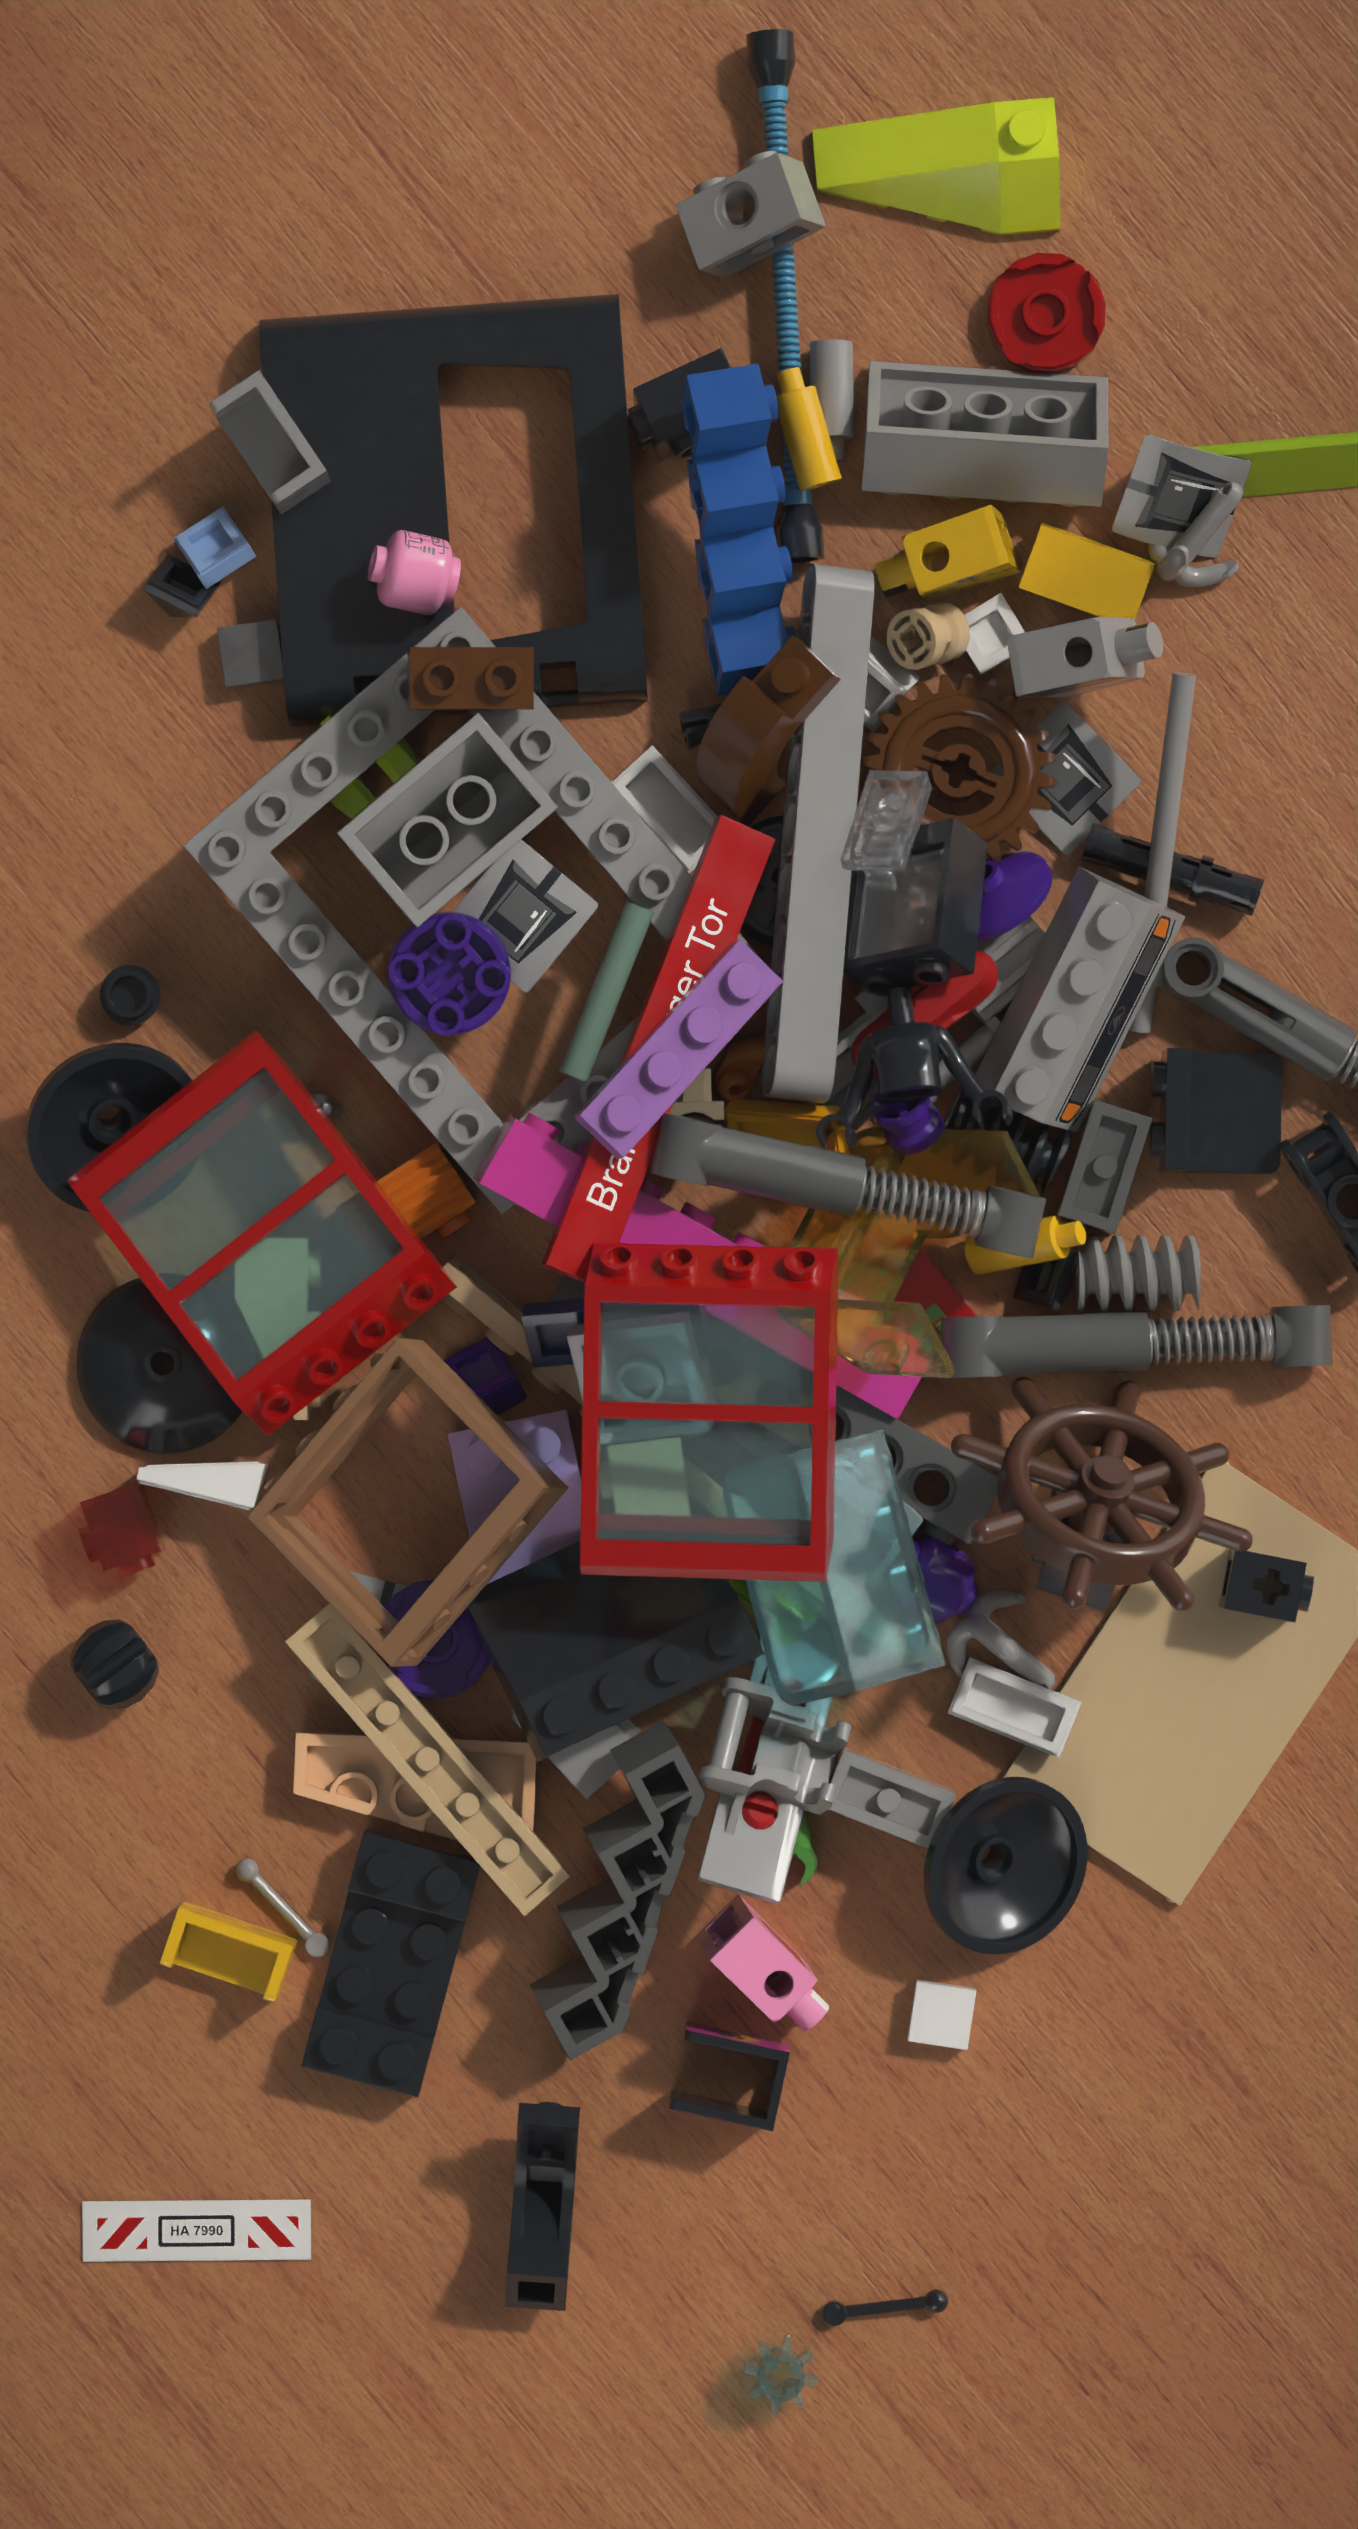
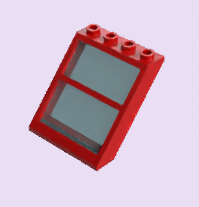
M254 1031L67 1180L71 1188L227 1394L266 1436L273 1433L457 1288L452 1278L294 1072L257 1031Z
M593 1243L584 1293L581 1574L826 1582L834 1537L838 1248Z

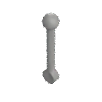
M252 1859L239 1861L235 1868L238 1879L242 1882H250L306 1941L305 1947L308 1954L313 1957L325 1955L330 1945L328 1937L321 1932H313L259 1875V1867Z

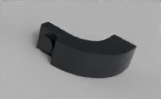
M541 2102L538 2104L519 2103L505 2307L566 2310L580 2107L562 2106L555 2102Z

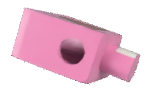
M739 1894L696 1935L709 1960L774 2023L787 2014L803 2031H808L827 2013L829 2005L812 1989L818 1979L808 1964ZM780 1971L776 1977L766 1980L771 1973Z

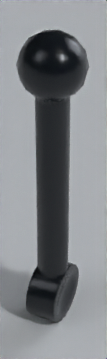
M934 2289L929 2291L924 2297L846 2306L838 2300H832L825 2305L823 2318L828 2324L837 2326L842 2324L848 2317L925 2308L933 2313H940L947 2308L948 2297L944 2291Z

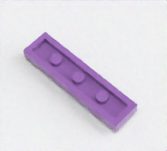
M741 939L732 942L574 1118L617 1160L624 1158L783 981Z

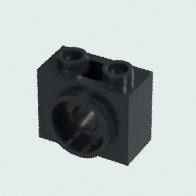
M722 348L633 388L634 406L628 409L630 415L628 421L643 452L653 448L659 462L671 456H674L676 460L692 456V440L689 429L686 430L683 426L681 405L686 375L731 368Z

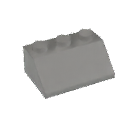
M477 713L337 832V834L411 923L418 928L554 812L558 806L482 716Z

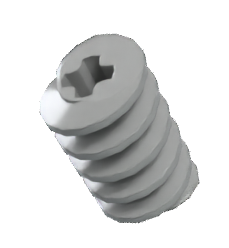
M1088 1235L1082 1252H1079L1077 1249V1311L1084 1310L1090 1294L1096 1295L1101 1311H1108L1114 1294H1120L1125 1311H1132L1138 1294H1144L1149 1311H1156L1162 1294H1168L1174 1311H1180L1186 1294H1192L1197 1310L1199 1309L1201 1262L1199 1248L1195 1237L1192 1235L1184 1236L1178 1252L1175 1251L1169 1235L1160 1236L1154 1252L1151 1251L1145 1235L1136 1236L1130 1252H1127L1121 1235L1112 1236L1106 1252H1103L1097 1235Z

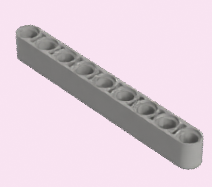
M811 563L804 579L798 639L802 640L841 680L790 738L771 970L783 982L768 998L762 1071V1088L766 1097L826 1103L830 1098L834 1084L875 583L872 571Z

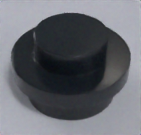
M124 965L114 969L105 977L100 988V1002L105 1013L114 1021L123 1025H138L150 1019L158 1009L160 988L154 976L146 969L135 965Z

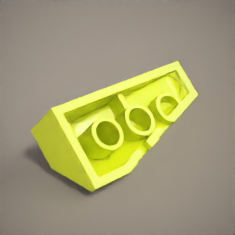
M1054 97L991 102L812 130L817 192L883 208L893 207L927 215L926 218L960 223L980 228V231L999 236L1060 231L1059 148Z

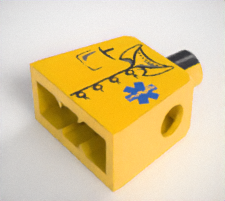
M992 505L902 536L906 553L875 563L878 579L885 597L917 587L919 595L927 600L937 599L1021 572L1005 517ZM948 550V564L942 570L934 572L931 566L933 556L939 551Z

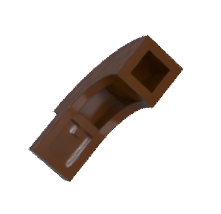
M793 635L753 680L743 676L733 687L712 718L698 751L696 769L699 781L741 824L748 827L786 785V782L777 774V766L787 742L841 680L802 640Z

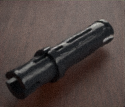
M1093 823L1081 860L1102 865L1146 881L1151 843L1114 832L1111 829ZM1174 851L1169 888L1189 895L1188 900L1198 904L1203 899L1232 908L1249 916L1253 915L1264 879L1242 874L1214 864V858L1206 855L1199 859Z

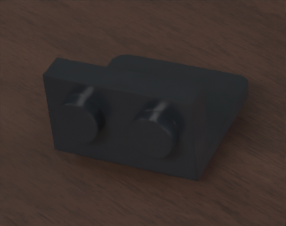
M1166 1048L1162 1051L1161 1062L1153 1061L1151 1067V1097L1161 1098L1160 1122H1151L1149 1140L1150 1158H1159V1172L1271 1174L1277 1171L1280 1166L1281 1149L1278 1146L1281 1142V1059L1274 1054L1192 1052V1048Z

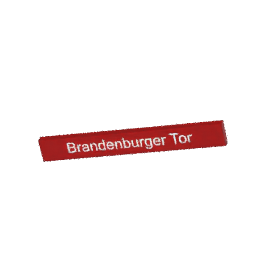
M723 815L715 817L618 1068L731 943L737 940L775 842L774 838ZM672 1105L667 1109L665 1113H670ZM662 1116L624 1158L618 1160L591 1135L542 1261V1266L585 1284L593 1243L620 1242L654 1154Z

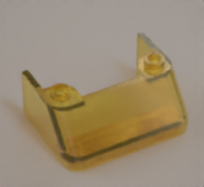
M872 1127L857 1132V1143L853 1149L849 1148L850 1155L865 1158L866 1168L873 1166L876 1172L883 1168L886 1175L891 1171H894L897 1177L904 1173L907 1180L914 1175L918 1182L922 1178L927 1180L928 1185L936 1180L939 1186L946 1182L949 1189L957 1185L960 1191L967 1187L970 1192L977 1189L982 1193L990 1185L1040 1197L1007 1131L943 1129L937 1141L924 1151L912 1155H901L893 1152L884 1138V1128ZM860 1207L859 1211H855L852 1217L809 1208L789 1247L838 1248L837 1355L861 1371L869 1374L952 1378L956 1369L921 1304L893 1301L925 1238H956L961 1236L959 1229L955 1228L950 1233L948 1226H944L940 1231L938 1224H934L929 1229L928 1222L923 1221V1224L918 1226L917 1220L913 1219L908 1224L907 1217H902L900 1221H897L896 1215L892 1214L887 1219L885 1212H881L877 1217L875 1210L872 1209L866 1215L865 1208ZM774 1306L778 1315L783 1320L814 1339L815 1307Z

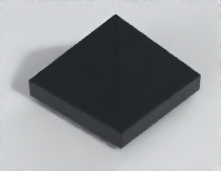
M167 555L147 581L144 591L170 617H198L218 590L221 582L218 581L206 589L190 565Z
M1070 1251L1069 1255L1063 1259L1023 1266L1013 1297L1059 1311L1073 1286L1077 1253Z

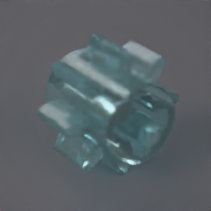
M790 2335L784 2336L781 2347H774L772 2349L769 2348L767 2343L760 2340L758 2348L762 2357L759 2363L746 2362L743 2367L745 2373L751 2376H758L759 2382L750 2388L749 2397L752 2400L765 2394L771 2399L773 2414H777L781 2402L792 2400L800 2409L803 2408L804 2401L800 2393L803 2385L809 2387L818 2386V2376L813 2373L803 2372V2366L810 2363L813 2358V2352L811 2349H808L797 2355L791 2350ZM779 2361L788 2362L790 2373L797 2376L796 2378H786L783 2387L773 2386L772 2375L765 2373L766 2370H776Z

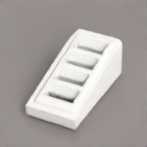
M261 1462L147 1465L146 1467H139L136 1479L141 1484L246 1510H253L260 1501L268 1464H262Z

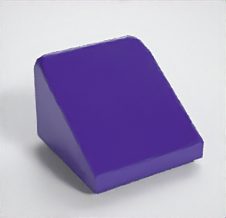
M488 1337L444 1360L496 1415L527 1399V1395L505 1354Z

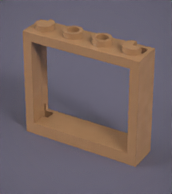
M397 1338L384 1353L374 1354L370 1361L372 1369L358 1385H353L346 1389L336 1399L332 1407L335 1413L321 1429L311 1432L299 1443L295 1450L297 1458L284 1474H278L263 1486L267 1490L266 1494L247 1516L391 1667L417 1666L568 1489V1486L423 1340ZM417 1374L520 1480L398 1622L297 1516Z

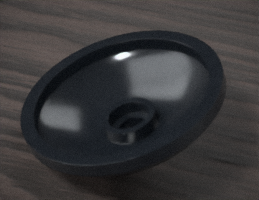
M102 1044L80 1051L69 1057L44 1079L37 1089L28 1110L25 1130L26 1145L37 1175L44 1185L59 1199L75 1208L89 1212L67 1180L193 1081L179 1063L168 1055L140 1044ZM107 1107L119 1108L118 1113L111 1119H101L99 1117L102 1110ZM201 1155L127 1213L152 1206L172 1194L189 1177Z
M158 1274L169 1290L188 1277L180 1274ZM140 1278L131 1280L112 1291L93 1310L82 1330L78 1344L76 1359L77 1378L80 1391L89 1411L98 1423L112 1436L140 1450L154 1453H178L193 1450L215 1440L226 1432L240 1417L243 1411L227 1394ZM206 1284L181 1304L237 1379H240L257 1365L256 1347L251 1330L238 1307L224 1293L214 1286ZM162 1351L168 1352L174 1359V1367L166 1375L156 1373L152 1366L154 1356Z
M1027 1777L996 1779L976 1787L963 1796L940 1822L931 1839L925 1859V1897L929 1910L942 1931L965 1948L983 1954L994 1955L1025 1949L1053 1931L1075 1903L1086 1873L1088 1859L1087 1838L1078 1812L1071 1802L1059 1791L1041 1781ZM990 1847L987 1857L982 1860L984 1852Z

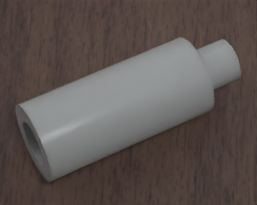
M838 339L810 342V386L816 387L837 463L845 461V441L854 439L853 342Z

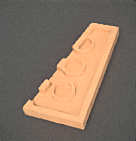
M296 1732L293 1794L458 1841L367 1735ZM452 1738L534 1832L537 1760L528 1741Z

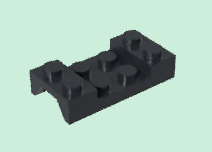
M365 1829L301 2067L419 2097L480 1865L473 1857L445 1853L400 1841L377 1831Z

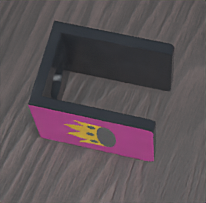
M686 2022L684 2029L685 2040L776 2059L765 2110L673 2090L670 2093L669 2109L773 2131L790 2055L789 2044Z

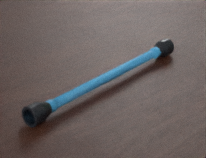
M784 29L751 32L746 35L748 68L758 88L759 105L765 110L763 112V117L765 118L763 124L766 125L764 132L767 133L764 135V140H766L765 148H767L765 152L776 151L787 156L789 150L785 147L788 146V141H786L788 134L785 133L787 126L784 124L787 123V119L785 118L786 110L784 109L786 104L789 103L788 85L795 66L794 34L792 31ZM794 244L772 254L774 256L771 257V261L774 263L772 264V270H775L772 272V277L776 278L773 280V285H775L773 292L776 293L774 300L777 301L774 303V308L777 309L774 313L775 316H778L775 318V323L778 324L775 330L778 331L776 338L779 339L776 341V345L779 347L777 348V354H780L777 357V361L781 362L778 364L779 372L795 367L801 368V363L798 362L801 360V355L797 354L800 353V347H798L800 340L797 339L799 332L796 331L799 329V325L796 324L799 318L795 316L798 314V309L795 308L798 306V302L795 301L797 294L794 293L797 291V287L794 285L796 284V278H793L796 276V271L793 270L795 269V263H793L795 256L792 255L794 248L791 247ZM784 439L782 445L785 446L783 453L786 455L783 456V460L786 461L784 468L787 469L784 471V476L787 477L784 482L788 485L785 486V502H783L782 512L776 528L778 547L786 546L788 548L791 563L823 560L825 558L823 527L812 505V490L800 492Z

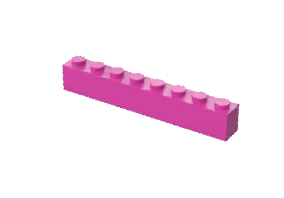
M528 1112L523 1122L508 1115L473 1178L482 1185L556 1226L588 1145L581 1142L576 1152L555 1141L560 1129ZM646 1178L642 1182L619 1242L626 1244L765 1247L739 1231L732 1241L712 1230L717 1219L688 1202H685L681 1211H678L660 1201L665 1189ZM841 1290L838 1295L836 1385L898 1420L934 1356L919 1348L924 1339L922 1335L894 1319L888 1329H885L867 1318L873 1309L871 1306ZM706 1305L708 1313L807 1369L814 1371L815 1307Z

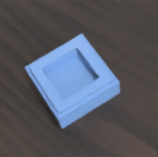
M224 506L173 538L206 589L257 557Z

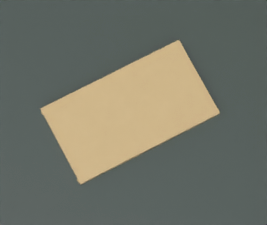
M1229 1461L1220 1467L1205 1471L1201 1477L1205 1492L1204 1515L1247 1529L1253 1537V1543L1247 1551L1307 1563L1305 1575L1314 1576L1313 1591L1308 1611L1298 1610L1296 1622H1290L1219 1607L1230 1549L1196 1538L1188 1555L1174 1568L1194 1595L1192 1608L1185 1612L1173 1609L1152 1580L1129 1585L1059 1691L1060 1694L1082 1702L1060 1758L1024 1744L1002 1777H1027L1041 1781L1059 1791L1071 1802L1078 1812L1084 1825L1087 1845L1164 1895L1168 1902L1176 1903L1179 1906L1358 1638V1550L1232 1467ZM1269 1569L1266 1578L1255 1579L1254 1589L1263 1593L1262 1603H1268L1271 1594L1282 1593L1283 1583L1275 1580L1274 1569Z

